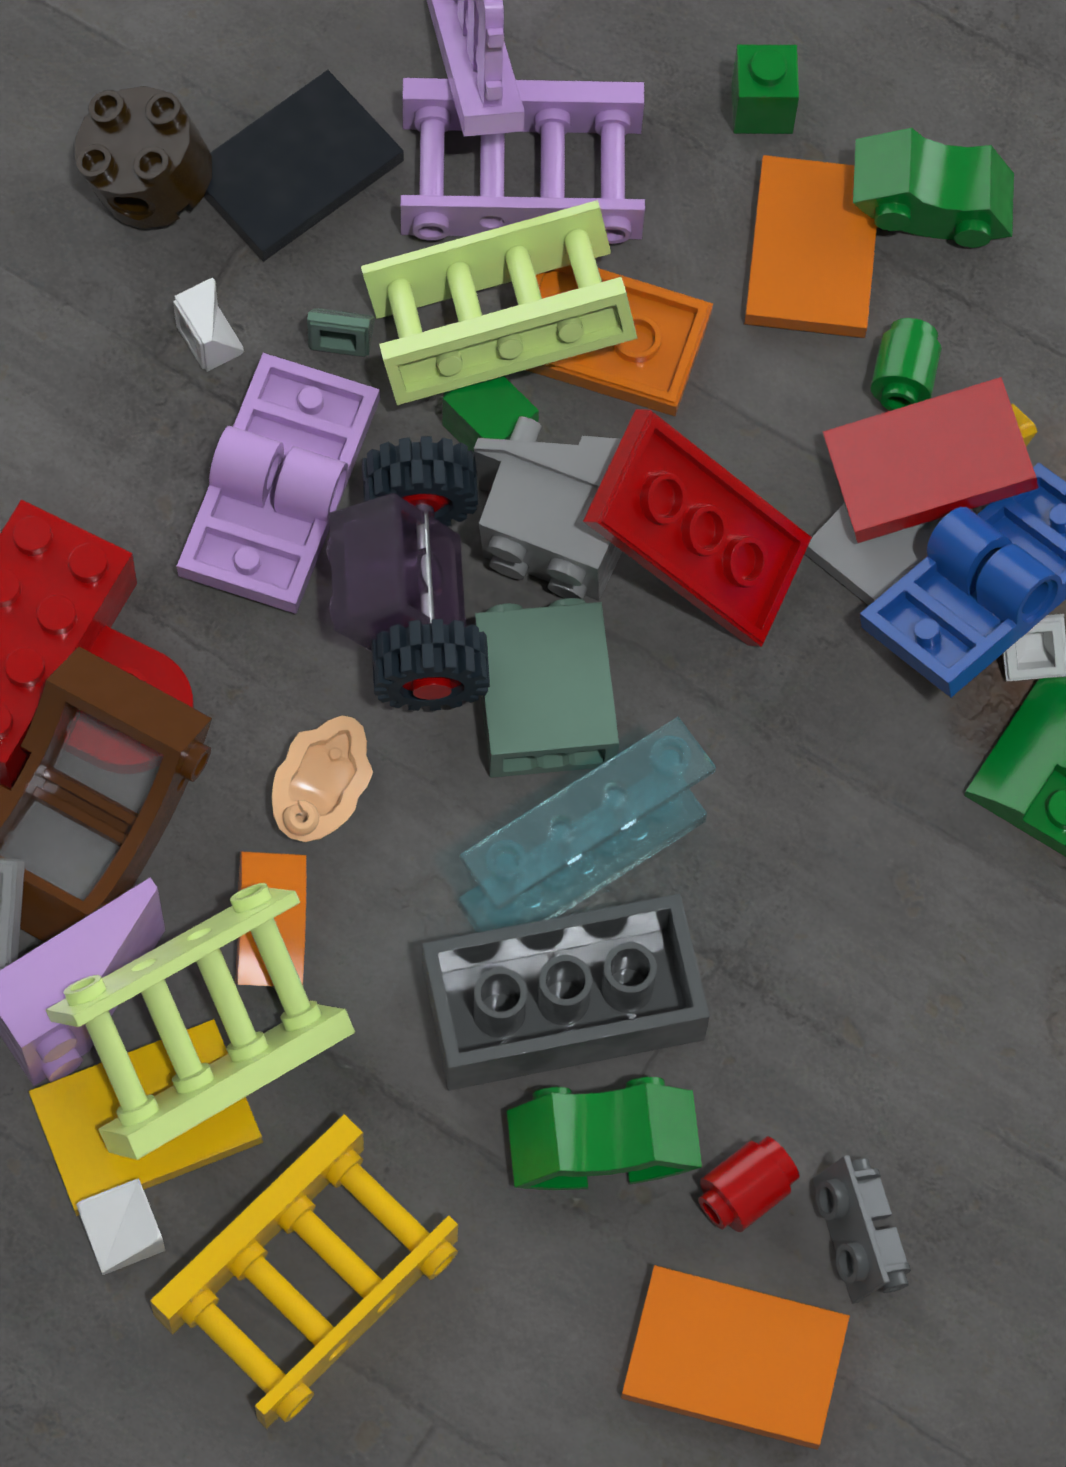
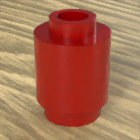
M766 1136L758 1143L749 1141L700 1179V1185L704 1194L698 1198L699 1204L707 1217L718 1228L723 1230L729 1225L735 1231L743 1232L791 1194L790 1185L799 1179V1171L786 1150L773 1138Z

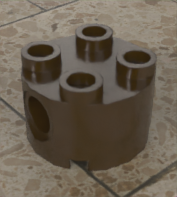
M147 86L121 89L117 92L114 90H104L92 98L88 106L89 113L84 117L75 137V160L79 172L103 206L121 223L142 229L167 226L180 219L177 212L183 210L188 204L193 209L203 199L212 179V155L179 99L170 92Z

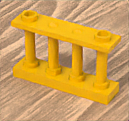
M345 1114L150 1300L154 1317L172 1335L185 1323L190 1328L198 1325L266 1393L255 1405L257 1420L266 1429L278 1417L285 1423L293 1419L312 1399L314 1392L309 1387L423 1275L429 1280L434 1279L452 1262L458 1253V1250L453 1246L458 1241V1224L449 1215L431 1233L428 1232L361 1166L363 1158L359 1154L364 1150L363 1131ZM329 1183L335 1188L343 1185L411 1252L383 1280L313 1212L316 1205L312 1200ZM282 1229L287 1234L295 1231L363 1298L335 1327L265 1259L268 1251L264 1246ZM233 1276L239 1281L247 1278L315 1346L287 1374L216 1306L219 1298L215 1294Z

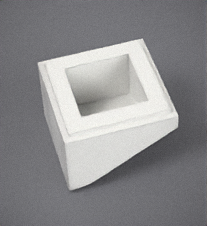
M208 279L174 296L176 327L202 369L208 372L240 356L244 352L241 342L218 307L215 279Z
M139 1178L81 1200L76 1204L102 1275L165 1251L160 1230Z

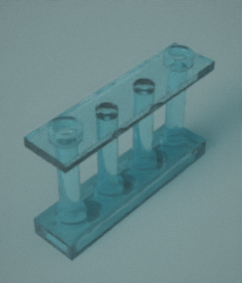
M679 716L461 853L460 860L475 879L478 886L459 897L458 907L477 933L560 916L705 823L707 812L689 788L715 773L716 766Z

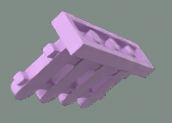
M427 0L463 135L476 136L524 131L525 110L504 42L503 0Z

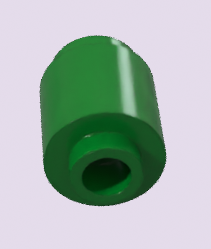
M901 318L894 321L890 326V330L882 335L870 389L872 395L886 409L892 411L931 399L942 350L935 327L920 319Z

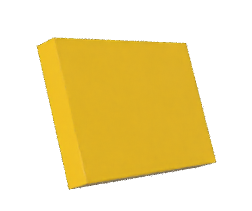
M215 1019L187 1029L201 1063H208L210 1065L228 1054ZM162 1040L128 1052L146 1095L156 1096L174 1085L172 1078L176 1075V1072ZM102 1063L29 1091L76 1216H79L76 1204L81 1200L139 1178L143 1190L263 1143L262 1135L247 1098L244 1097L136 1160L109 1153L99 1132V1128L118 1118L116 1111L121 1106Z

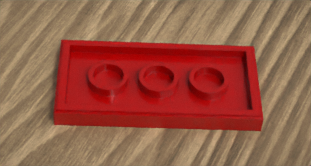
M645 409L635 410L583 520L585 524L746 645L758 647L763 646L812 539L810 535L653 411Z

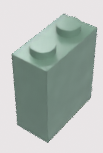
M565 598L554 601L549 607L523 609L518 604L507 603L493 606L486 612L475 613V626L479 627V632L484 631L487 635L490 687H488V693L485 696L481 695L490 778L616 766L619 738L602 602L586 603L579 598Z

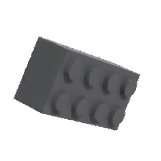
M681 894L422 943V970L448 1091L705 1040L710 1016Z

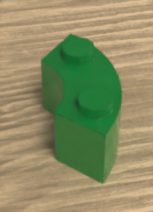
M913 128L856 139L853 203L862 212L873 218L877 227L888 231L901 230L919 236L955 240L957 244L969 248L985 246L991 239L1012 237L1014 173L992 145L975 147L944 145L923 137Z
M643 1077L628 1081L625 1084L626 1089L602 1093L572 1094V1090L566 1087H550L535 1091L532 1094V1101L507 1110L514 1187L536 1190L588 1189L587 1176L628 1172L629 1183L636 1184L663 1179L701 1168L702 1162L693 1090L665 1086L663 1078Z

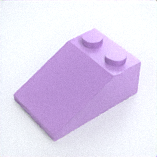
M151 877L0 970V1036L33 1086L46 1078L53 1082L72 1073L81 1065L83 1061L81 1056L89 1052L94 1045L85 1024L80 1027L51 1022L46 1009L64 1000L66 997L63 992L71 984L93 975H100L103 978L152 951L165 932L158 888ZM118 1006L109 1010L111 1016Z

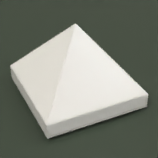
M1064 614L1047 615L1003 653L1006 681L1066 676Z

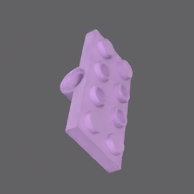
M263 353L233 427L227 426L216 447L210 469L209 487L178 561V576L296 614L380 401V389Z

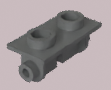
M847 1155L814 1177L813 1181L816 1188L817 1207L822 1217L826 1219L836 1251L838 1273L846 1283L852 1304H855L881 1287L883 1293H891L907 1287L909 1284L906 1274L911 1271V1268L907 1262L897 1228L875 1230L873 1221L886 1219L892 1215L880 1179L879 1169L871 1168L868 1158L851 1161L850 1156Z

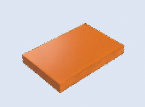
M763 155L744 324L865 338L868 326L877 226L873 218L862 212L853 203L854 165Z
M571 265L536 274L542 299L578 289ZM598 268L602 282L622 277L638 339L526 370L676 416L712 315L713 303Z
M654 1265L621 1399L818 1450L850 1315Z

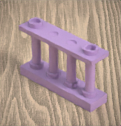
M403 78V130H418L421 133L419 195H401V235H415L423 240H440L446 236H470L598 200L609 244L622 243L628 239H642L645 199H625V135L641 134L644 111V82L516 80L525 110L524 131L522 132H538L541 134L540 197H504L505 133L481 135L480 196H444L445 132L448 130L462 131L448 79ZM566 133H597L601 135V198H565Z

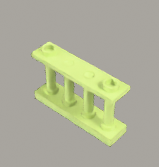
M598 200L361 266L376 318L379 319L389 315L394 317L399 339L379 345L397 405L638 339L622 277L602 282L595 258L611 254ZM571 265L578 289L542 299L536 274ZM512 281L518 306L482 315L476 291ZM452 298L458 322L423 332L417 308Z
M259 883L244 888L230 898L231 907L103 978L100 975H93L71 984L63 992L66 998L46 1009L51 1022L80 1027L85 1024L121 1105L116 1111L118 1118L99 1128L109 1153L138 1160L355 1033L346 1009L319 1005L316 1001H309L274 920V917L300 903L296 891L268 888L266 883ZM251 931L285 1011L280 1016L282 1023L265 1033L255 1032L220 950L224 945ZM194 962L199 967L231 1041L226 1048L228 1054L210 1065L200 1062L165 981L167 977ZM139 993L143 996L176 1072V1075L172 1078L174 1085L156 1096L145 1094L109 1012L112 1008Z

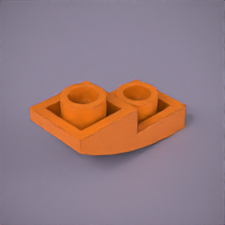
M240 851L238 892L255 884L266 883L268 888L293 890L298 895L300 903L274 917V920L303 985L306 929V855ZM251 931L240 936L237 942L235 983L237 985L274 986Z

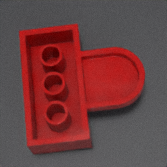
M22 499L0 533V784L11 789L30 757V753L22 750L21 744L39 705L45 682L78 647L87 650L194 708L190 683L182 669L171 658L111 628L137 585L133 554ZM82 712L66 750L103 768L123 773L143 772L161 765L164 756L85 712Z

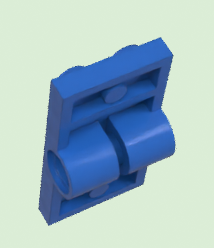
M1037 463L1033 467L1037 477L1038 489L992 502L978 514L967 507H959L949 512L937 524L929 538L927 557L860 613L861 625L866 632L950 698L1066 600V482L1041 463Z

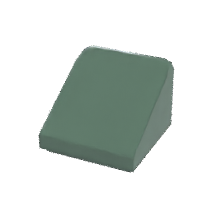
M314 308L308 312L307 317L308 346L311 350L362 357L369 356L375 316Z

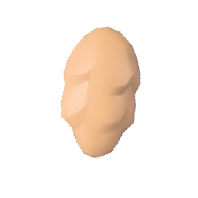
M342 715L328 720L317 729L299 732L291 743L286 760L276 771L272 789L273 816L279 829L289 838L302 842L319 840L338 829L355 811L358 798L367 788L373 774L372 767L366 756L367 740L364 727L355 718Z

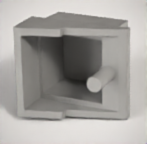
M523 416L518 418L510 440L478 438L474 446L479 490L490 492L479 521L483 557L491 560L490 567L503 575L522 580L527 573L548 581V589L563 598H579L583 600L584 596L600 601L622 551L585 524L583 520L621 439L582 436L579 445L536 442L542 426L535 420Z

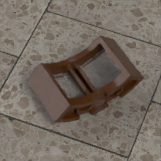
M78 647L46 680L39 705L21 744L22 750L30 753V757L12 789L0 784V858L25 860L20 929L43 942H47L131 890L168 826L188 782H194L200 776L211 754V747L204 744L212 721L211 717L81 647Z

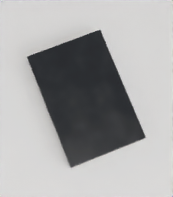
M326 70L210 152L212 155V179L204 197L264 262L404 161V150L329 70Z

